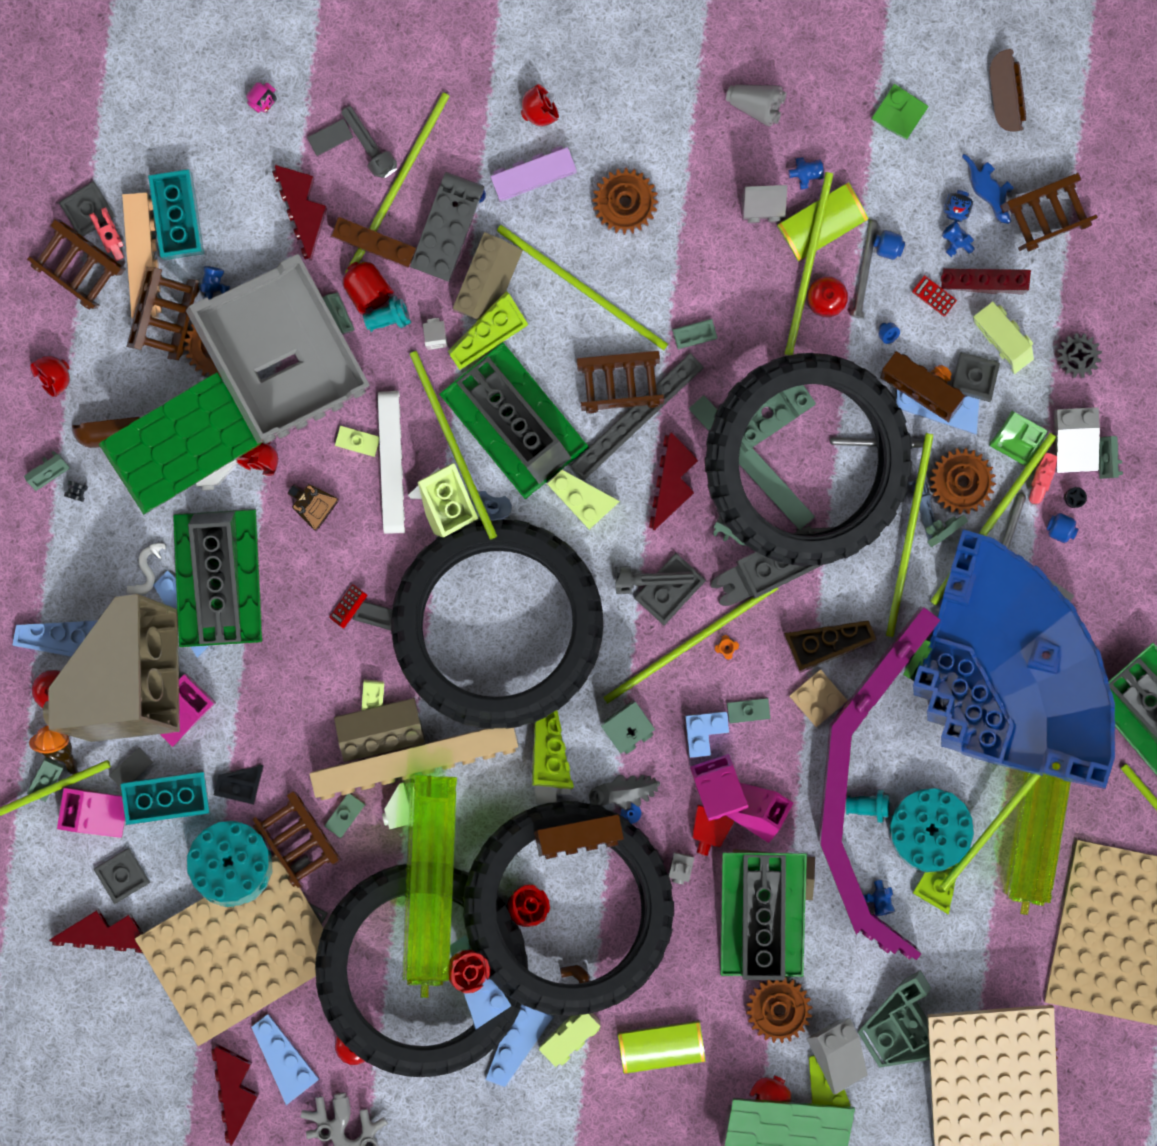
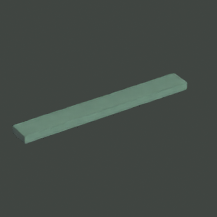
M703 395L689 410L709 431L714 422V415L717 409ZM740 447L739 465L789 520L801 530L815 516L753 448L744 453Z

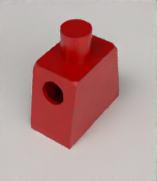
M698 804L692 838L700 841L696 852L708 856L711 845L720 848L734 820L725 815L719 819L709 821L704 807Z

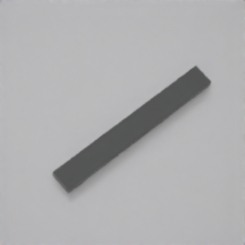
M689 353L656 384L657 395L664 394V404H660L659 407L649 408L648 405L632 407L570 465L583 480L588 478L703 370L702 364Z

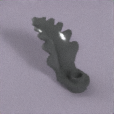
M618 775L611 783H604L592 789L589 793V801L591 804L602 807L614 803L624 810H629L631 802L639 807L641 806V798L648 802L650 800L648 795L654 797V791L658 792L660 781H656L655 777L651 779V776H647L645 780L644 775H641L638 781L634 775L626 780L623 775Z

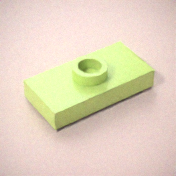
M340 426L335 446L375 457L380 437Z
M364 680L362 710L383 705L384 681Z

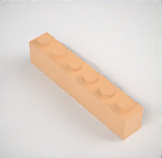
M148 193L122 194L132 319L134 318L146 268H159L158 259L155 260L154 251H157L158 248L157 240L153 239L152 231H156L155 218H151L153 205L152 198H150ZM160 285L157 288L156 295L158 292H161ZM154 305L151 315L154 318H159V313H162V307Z

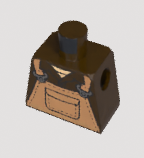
M293 484L287 493L296 500L292 508L315 531H318L340 500L310 484L304 490Z

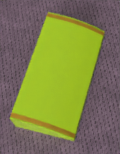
M849 182L831 192L828 196L817 250L868 220V216ZM819 200L777 225L798 262L807 256Z
M699 1020L618 1032L624 1074L706 1062Z

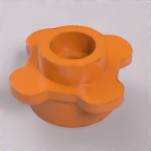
M943 365L935 366L934 370L930 372L934 376L941 377L945 383L951 380L952 374L950 370Z
M723 635L719 645L715 646V652L721 653L727 660L732 659L734 651L739 649V643L730 640L728 635Z

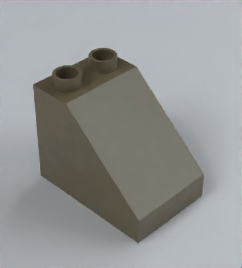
M139 594L115 597L49 687V701H46L43 706V717L49 726V730L90 742L180 732L177 609Z

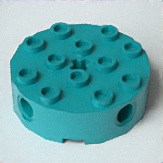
M937 788L921 789L905 797L895 809L889 826L891 844L898 857L911 868L926 873L944 871L959 863L969 851L974 836L973 819L966 805L954 794ZM931 825L937 830L932 836L929 831H926V828H929Z
M237 821L218 822L205 828L193 840L187 855V873L194 888L209 902L222 907H234L255 900L267 887L273 872L272 855L265 840L251 826ZM228 862H233V865H232V866H231V865H228V866H227L226 864H227Z

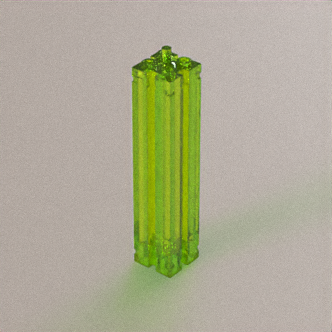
M1054 763L1052 765V768L1054 770L1060 769V765L1058 763ZM1024 772L1022 785L1032 773ZM1044 773L1018 803L1004 893L1008 895L1009 899L1022 902L1020 914L1028 915L1030 902L1040 906H1044L1045 903H1051V892L1054 886L1071 782Z
M414 775L410 779L402 981H407V985H421L420 998H429V986H443V982L449 981L457 777Z

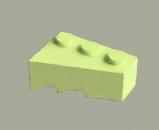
M991 302L973 316L974 323L990 344H993L1000 352V357L1002 359L1005 358L1012 366L1011 371L1016 374L1034 360L1033 342L1027 335L1023 336L1019 332L1020 328L1014 320L1010 321L1006 317L1007 313L1001 305L997 307L994 302Z
M561 470L547 483L552 491L589 530L620 502L564 470Z
M593 1013L570 1016L538 1049L555 1067L559 1064L562 1066L570 1059L569 1055L574 1050L578 1051L585 1044L584 1041L587 1038L594 1036L601 1027L600 1020Z

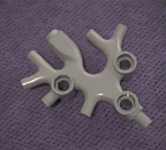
M346 1092L334 1094L332 1101L335 1118L333 1120L327 1119L323 1096L315 1098L316 1112L302 1110L300 1118L317 1123L316 1129L306 1131L307 1139L318 1138L321 1141L331 1139L333 1146H367V1142H372L374 1146H378L375 1134L379 1129L388 1124L385 1117L372 1123L369 1120L368 1109L359 1110L362 1123L361 1136L355 1140L348 1139L344 1134V1129L349 1122L351 1108L349 1096H346ZM327 1128L329 1130V1133L324 1134L322 1132V1129Z

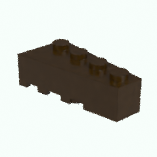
M869 620L783 634L799 673L868 646L877 640Z

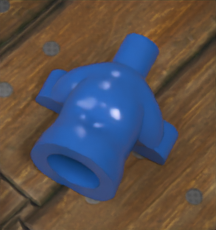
M803 157L795 158L797 168L788 170L789 178L798 177L800 179L801 190L808 189L809 180L824 178V168L820 159L806 163Z
M957 221L952 222L943 231L941 236L952 243L946 250L950 257L957 253L956 250L959 248H964L969 254L975 250L971 245L974 239L960 227Z
M204 266V276L200 286L201 292H205L204 299L207 297L209 300L212 299L213 293L221 291L222 294L229 291L230 286L220 283L224 270Z
M882 880L875 881L876 891L871 895L870 893L863 895L866 903L874 902L875 916L894 913L895 909L891 901V896L894 895L892 887L886 889L883 886Z

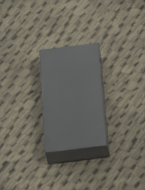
M344 119L307 137L316 156L353 138Z
M363 601L354 614L353 620L391 630L393 609Z
M139 747L109 777L121 789L120 784L122 782L134 781L154 762Z

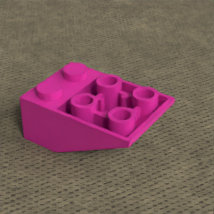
M184 674L179 679L180 732L160 734L172 747L216 704L188 674Z
M729 754L690 767L709 821L749 808Z
M740 783L749 808L726 816L769 843L780 830L794 803L776 791Z
M65 787L63 789L57 829L122 838L125 824L122 796L73 787Z

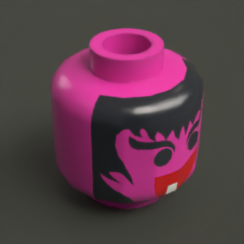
M257 82L246 95L247 104L257 113H266L277 101V97L274 94L276 90L267 82L264 85Z

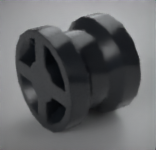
M68 480V490L64 493V497L84 502V492L88 490V486Z
M1074 487L1066 491L1064 500L1067 506L1079 508L1086 503L1087 494L1082 488Z

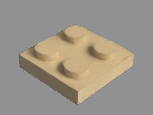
M821 669L789 696L815 727H818L848 701Z

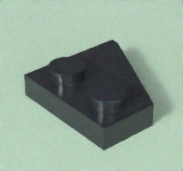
M258 765L257 767L218 775L213 795L254 805L264 766Z

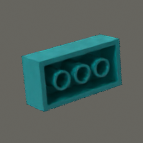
M187 169L148 175L160 258L170 260L205 254L192 172Z
M204 771L122 782L120 784L126 825L210 813Z

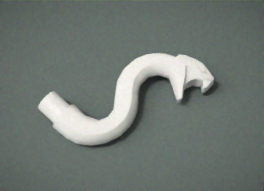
M154 543L142 550L138 563L147 581L142 585L127 586V594L145 595L153 588L155 576L147 564V558L153 554L161 559L159 551L161 548L166 549L165 543Z

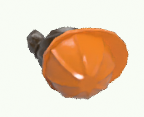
M46 725L30 738L29 746L31 749L42 753L48 759L63 761L70 774L78 773L77 762L73 758L72 745L68 735L51 731L49 726Z

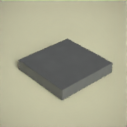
M94 181L58 202L74 229L83 237L95 230L89 214L94 213L97 216L100 226L107 222L102 215V208H107L111 219L116 217Z
M960 352L952 387L958 388L965 396L991 402L1000 363Z
M130 847L93 869L114 904L151 883Z

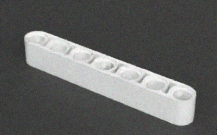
M399 391L378 392L384 534L405 533Z

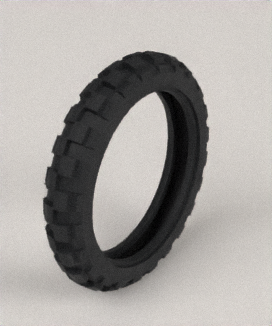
M797 353L773 359L755 368L743 380L737 382L728 392V396L720 404L714 415L715 419L711 429H709L706 441L707 452L705 457V472L707 473V486L710 497L714 501L717 513L724 524L732 531V534L753 551L767 558L798 566L834 563V561L846 559L858 553L860 549L875 541L883 529L889 526L897 515L896 511L906 496L908 490L906 487L912 471L910 450L912 449L910 433H908L905 424L907 421L901 408L895 402V397L875 375L854 362L841 357L820 353ZM809 384L824 385L848 396L862 409L868 418L875 434L878 449L876 476L863 504L851 517L840 525L813 534L790 533L766 521L747 498L739 471L741 442L749 422L769 399L784 390L796 386Z
M500 519L491 521L497 537L489 539L482 521H473L445 537L438 536L435 541L425 546L419 552L412 564L406 569L392 605L391 634L397 661L409 684L429 706L440 714L459 723L484 729L521 727L522 725L544 719L554 711L559 710L579 692L587 681L599 656L604 626L601 598L592 574L584 561H582L574 549L552 532L542 527L534 526L529 522ZM494 551L521 554L546 567L564 588L572 610L570 641L557 667L548 677L534 687L507 696H483L466 691L453 684L433 664L427 652L423 635V618L426 603L440 578L454 565L464 559Z
M578 801L550 802L525 810L501 825L487 839L470 868L463 897V918L471 950L480 953L486 958L490 966L489 979L502 992L533 1010L561 1016H576L595 1013L617 1005L629 998L630 995L639 990L649 980V977L662 961L666 947L670 942L673 930L674 901L671 890L673 888L669 874H667L664 867V861L657 849L649 842V838L621 815H619L624 839L618 841L619 845L610 848L624 860L632 872L638 886L641 901V919L638 933L624 959L611 971L595 980L579 984L557 983L539 977L525 968L512 955L502 938L497 922L496 899L501 878L512 859L525 846L535 840L534 832L537 830L619 815L616 812L605 809V807Z
M426 862L407 863L383 869L364 879L351 889L337 904L323 928L316 954L315 973L318 998L324 1015L345 1046L359 1058L381 1070L407 1077H435L461 1070L476 1063L496 1047L507 1035L520 1012L522 1004L503 992L511 1007L478 1029H475L473 1024L466 1031L449 1041L429 1046H416L395 1041L377 1031L362 1016L353 1000L348 983V956L353 939L366 918L384 903L410 894L441 896L464 907L463 897L469 876L468 872L449 865ZM497 894L496 914L502 938L512 955L528 969V957L521 929L512 920L507 904Z

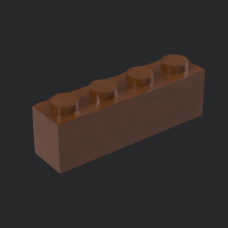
M341 217L337 218L330 235L333 239L406 268L409 267L416 250L415 247Z
M897 351L882 369L880 376L882 380L948 423L960 409L965 399V395L958 388L951 387L941 377L934 376L924 366L917 365L907 355L900 354Z
M619 815L534 832L539 857L545 856V859L558 857L557 853L565 852L566 855L577 854L578 849L586 848V852L597 850L598 845L606 844V848L619 845L618 841L624 839Z

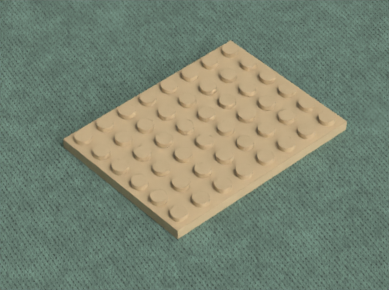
M1076 840L1044 999L1045 1003L1157 1025V856Z
M276 855L272 857L273 872L268 885L255 900L234 907H222L209 902L204 897L135 938L197 1046L207 1042L316 976L315 961L323 926L301 889L297 888V886L293 887L288 881L287 876L289 874Z
M1053 1005L927 1014L934 1146H1059Z

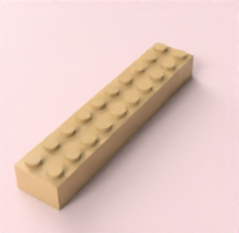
M515 728L482 729L313 771L309 774L315 798L321 797V800L333 798L337 792H341V795L353 793L357 787L366 790L373 788L377 782L386 785L393 783L397 777H402V780L414 778L415 773L418 772L426 775L434 773L435 768L438 767L446 770L454 768L456 766L455 763L458 762L466 765L474 763L476 761L475 758L483 757V760L494 758L496 756L495 753L503 751V755L514 753L516 751L515 748L519 747Z

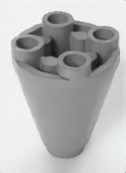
M737 84L729 87L726 101L765 126L770 127L773 123L778 124L781 112H779V108L785 102L787 92L783 91L782 87L778 85Z

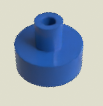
M882 323L879 326L878 336L885 344L893 343L900 335V329L895 323Z
M631 803L629 810L621 809V816L628 819L631 824L636 823L641 818V809Z

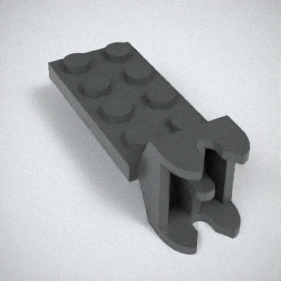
M808 526L795 534H813L814 532L811 526ZM755 552L736 561L738 566L716 576L711 582V588L719 589L723 587V591L727 594L722 596L718 603L722 606H730L750 596H753L755 599L822 565H791L772 560Z

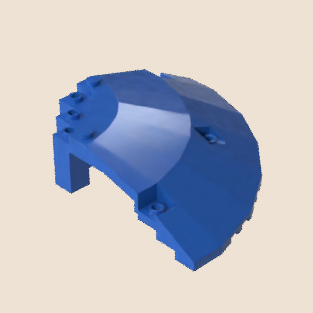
M963 529L938 614L940 621L934 628L929 647L932 650L928 657L924 659L923 666L919 665L913 683L914 696L930 700L927 709V721L944 726L941 735V747L960 752L968 757L1040 776H1043L1044 773L1064 781L1106 789L1115 760V702L1099 649H1097L1074 605L1061 594L1038 566L1032 565L1022 556L1007 549L1005 545L994 538ZM955 584H960L961 589L956 590L953 586ZM1047 652L1050 654V657L1044 659L1042 654ZM1058 763L1060 769L1054 770L1052 765Z

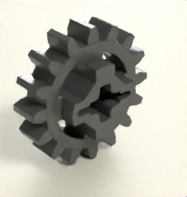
M1076 333L1073 335V340L1068 336L1066 337L1067 343H1060L1063 348L1056 351L1058 354H1061V357H1058L1056 361L1062 362L1059 369L1066 368L1065 375L1071 372L1072 378H1076L1077 374H1079L1080 378H1084L1085 372L1090 376L1092 375L1091 369H1098L1096 363H1100L1102 360L1097 358V355L1101 354L1102 351L1096 350L1099 343L1093 344V337L1087 340L1086 334H1082L1081 338H1079V335ZM1083 343L1086 344L1090 348V350L1084 348ZM1073 344V350L1066 354L1068 347ZM1078 351L1080 354H1087L1080 360L1079 358L1072 357L1075 354H1077ZM1092 358L1090 365L1085 368L1086 361ZM1068 362H1072L1076 366V369L1071 367L1068 364Z

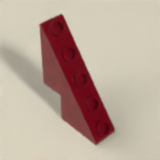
M275 165V170L272 173L276 183H281L282 189L279 192L283 202H288L289 209L286 211L290 221H295L297 228L293 230L297 240H302L304 247L301 248V252L305 260L309 259L312 261L327 207L308 201L315 180L313 176Z
M943 268L941 288L995 295L997 293L1024 295L1029 291L1031 270Z
M672 432L669 435H665L663 447H667L666 455H661L659 467L663 468L662 476L658 475L656 487L660 488L659 495L654 496L652 508H656L655 516H651L649 528L653 529V531L694 494L693 490L681 477L698 460Z
M99 909L49 939L54 946H64L65 943H73V947L76 948L94 945L93 949L106 950L107 946L114 947V951H127V948L135 949L136 953H143L135 940L143 932L132 914L109 926Z
M218 1044L215 1049L211 1050L213 1061L217 1062V1069H215L216 1082L220 1081L221 1090H218L219 1102H223L224 1106L221 1116L223 1123L227 1125L225 1141L232 1146L259 1093L242 1085L253 1062Z

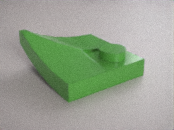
M894 84L872 117V120L907 140L929 106Z
M1011 411L989 446L1026 466L1040 447L1048 431Z
M925 640L903 673L904 676L913 681L915 680L919 665L922 666L923 659H926L932 650L929 647L931 642Z

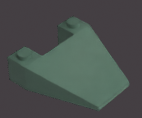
M921 970L903 979L858 1031L879 1068L930 1060L928 1019L917 1000L927 996L931 986ZM863 1030H865L866 1034L868 1035L869 1039H870L871 1042L873 1043L874 1047L876 1048L877 1052H878L879 1055L881 1056V1058H882V1060L884 1061V1063L881 1062L880 1058L878 1057V1055H877V1053L875 1052L874 1048H873L872 1045L870 1044V1042H869V1040L867 1039L866 1035L864 1034Z

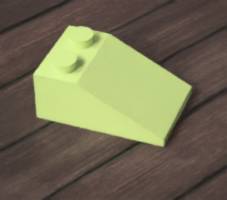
M455 463L418 481L425 514L434 535L445 537L478 519Z

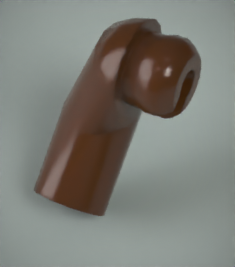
M580 965L560 968L562 978L573 976L579 983L589 982L588 972Z

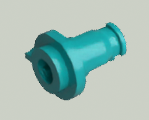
M395 295L389 297V304L377 308L371 313L363 314L365 326L371 332L374 329L384 328L396 323L399 328L406 327L411 323L403 299H398Z
M878 789L877 796H847L846 815L877 816V822L883 823L884 818L890 816L889 795H884V790Z

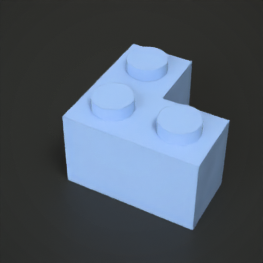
M727 712L685 715L689 757L710 756L709 735L729 733Z

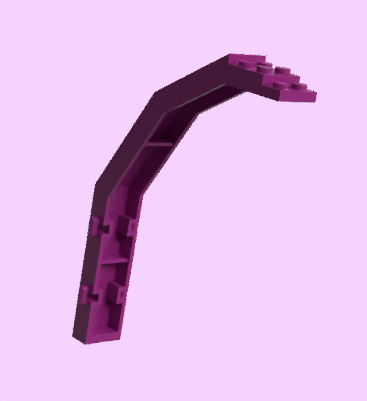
M922 606L918 608L895 638L892 645L888 647L855 690L852 697L848 699L829 724L818 838L856 935L861 931L869 940L876 939L878 946L886 953L891 951L895 954L900 950V953L909 960L912 957L917 960L922 953L914 944L869 911L843 846L842 835L852 734L906 666L912 655L916 653L939 623L940 619Z

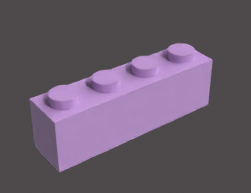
M563 146L552 149L551 154L544 156L541 153L533 156L532 161L527 163L520 161L513 164L511 169L505 170V168L494 171V175L490 177L499 202L577 173L568 147L563 149Z

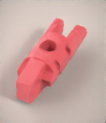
M105 207L101 210L107 225L101 227L94 213L89 214L102 240L106 252H112L115 260L118 261L124 258L120 249L124 244ZM106 232L112 233V239L106 238Z
M1046 452L1037 466L1029 496V501L1032 504H1040L1045 493L1050 488L1057 463L1056 455Z

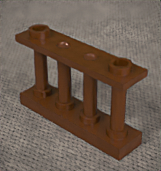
M1079 173L1009 200L1000 206L1003 213L1010 211L1011 214H1014L1026 241L1025 244L1018 247L1019 252L1025 249L1028 252L1039 248V243L1078 227L1083 230L1092 226V221L1098 217L1096 214L1087 218L1075 190V184L1082 180ZM1064 189L1068 193L1079 222L1069 225L1057 197L1059 195L1057 191ZM1046 196L1047 200H1050L1062 229L1051 232L1039 204L1041 202L1040 198ZM1028 204L1029 207L1032 206L1044 236L1035 240L1021 211L1023 209L1022 206Z
M55 219L50 225L55 229V234L38 258L29 256L27 260L32 263L30 266L40 273L43 271L79 298L82 306L89 310L91 308L98 309L100 305L94 301L111 276L122 275L126 268L61 219ZM67 238L71 241V247L56 269L52 270L44 263L61 239ZM83 250L88 254V259L70 283L61 275L77 252ZM99 262L104 266V272L89 294L86 295L78 287L93 265Z
M147 267L126 347L142 350V347L146 345L169 352L167 359L179 361L184 352L183 343L190 320L186 310L190 305L194 304L195 297L199 293V280L187 279V283L184 284L162 277V269ZM162 285L184 292L182 303L179 304L157 297L158 286ZM157 305L179 312L176 324L152 317L153 306ZM151 325L174 332L171 344L148 338L146 336L147 327Z
M659 351L577 358L578 372L582 371L585 376L587 402H581V410L592 414L603 409L648 405L649 408L659 407L660 404H664V394L657 395L654 370L656 364H660ZM644 365L647 373L649 396L636 397L634 369L636 368L635 366ZM623 367L626 371L628 398L616 399L613 371L615 368ZM603 369L606 378L608 400L595 401L593 372L594 370Z
M293 791L287 795L289 799L287 805L263 821L259 817H254L252 820L255 823L253 825L255 831L264 836L289 874L287 879L293 887L302 888L304 885L301 879L326 862L336 865L342 860L298 793ZM291 811H297L300 815L299 821L275 838H272L266 828ZM308 828L312 834L310 839L284 856L278 845L301 829ZM314 845H319L323 850L322 856L295 873L289 862Z

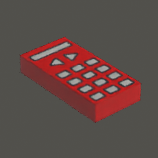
M925 275L912 291L914 295L943 317L946 316L957 301Z
M352 584L329 618L344 629L368 595Z

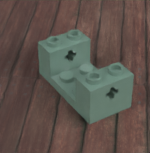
M801 385L784 390L761 406L745 430L741 442V449L744 453L816 405L805 386ZM765 407L770 408L773 412L772 417L769 419L762 416L761 412Z
M632 700L600 723L602 729L619 753L625 752L626 755L636 748L635 743L641 739L645 742L654 735L652 731L655 730L635 700ZM629 727L631 729H635V734L633 736L631 734H627V729Z

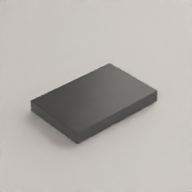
M677 553L657 573L693 572L694 583L645 585L634 597L663 626L667 624L706 581Z

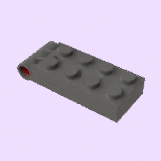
M445 172L411 262V268L448 282L451 280L485 186ZM455 201L458 202V206H457V207H454V206H453V203H454Z

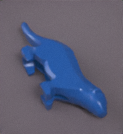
M963 154L962 158L968 163L970 168L971 185L975 194L992 207L998 221L1010 224L1011 218L1009 213H1003L1000 206L1007 202V192H1011L1014 187L1008 181L1000 187L991 178L990 174L995 168L989 162L985 163L981 171H979L975 163L966 154Z

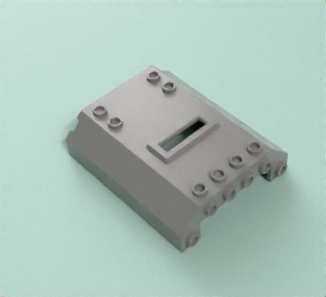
M299 254L280 262L277 268L210 300L208 297L190 305L186 310L257 444L261 442L266 444L277 436L281 439L290 434L289 430L295 427L299 430L308 425L307 421L313 418L317 421L325 417V412L331 409L333 412L338 411L344 407L343 403L354 397L356 399L366 394L365 390L370 386ZM293 354L296 355L299 362L263 380L258 376L257 372Z

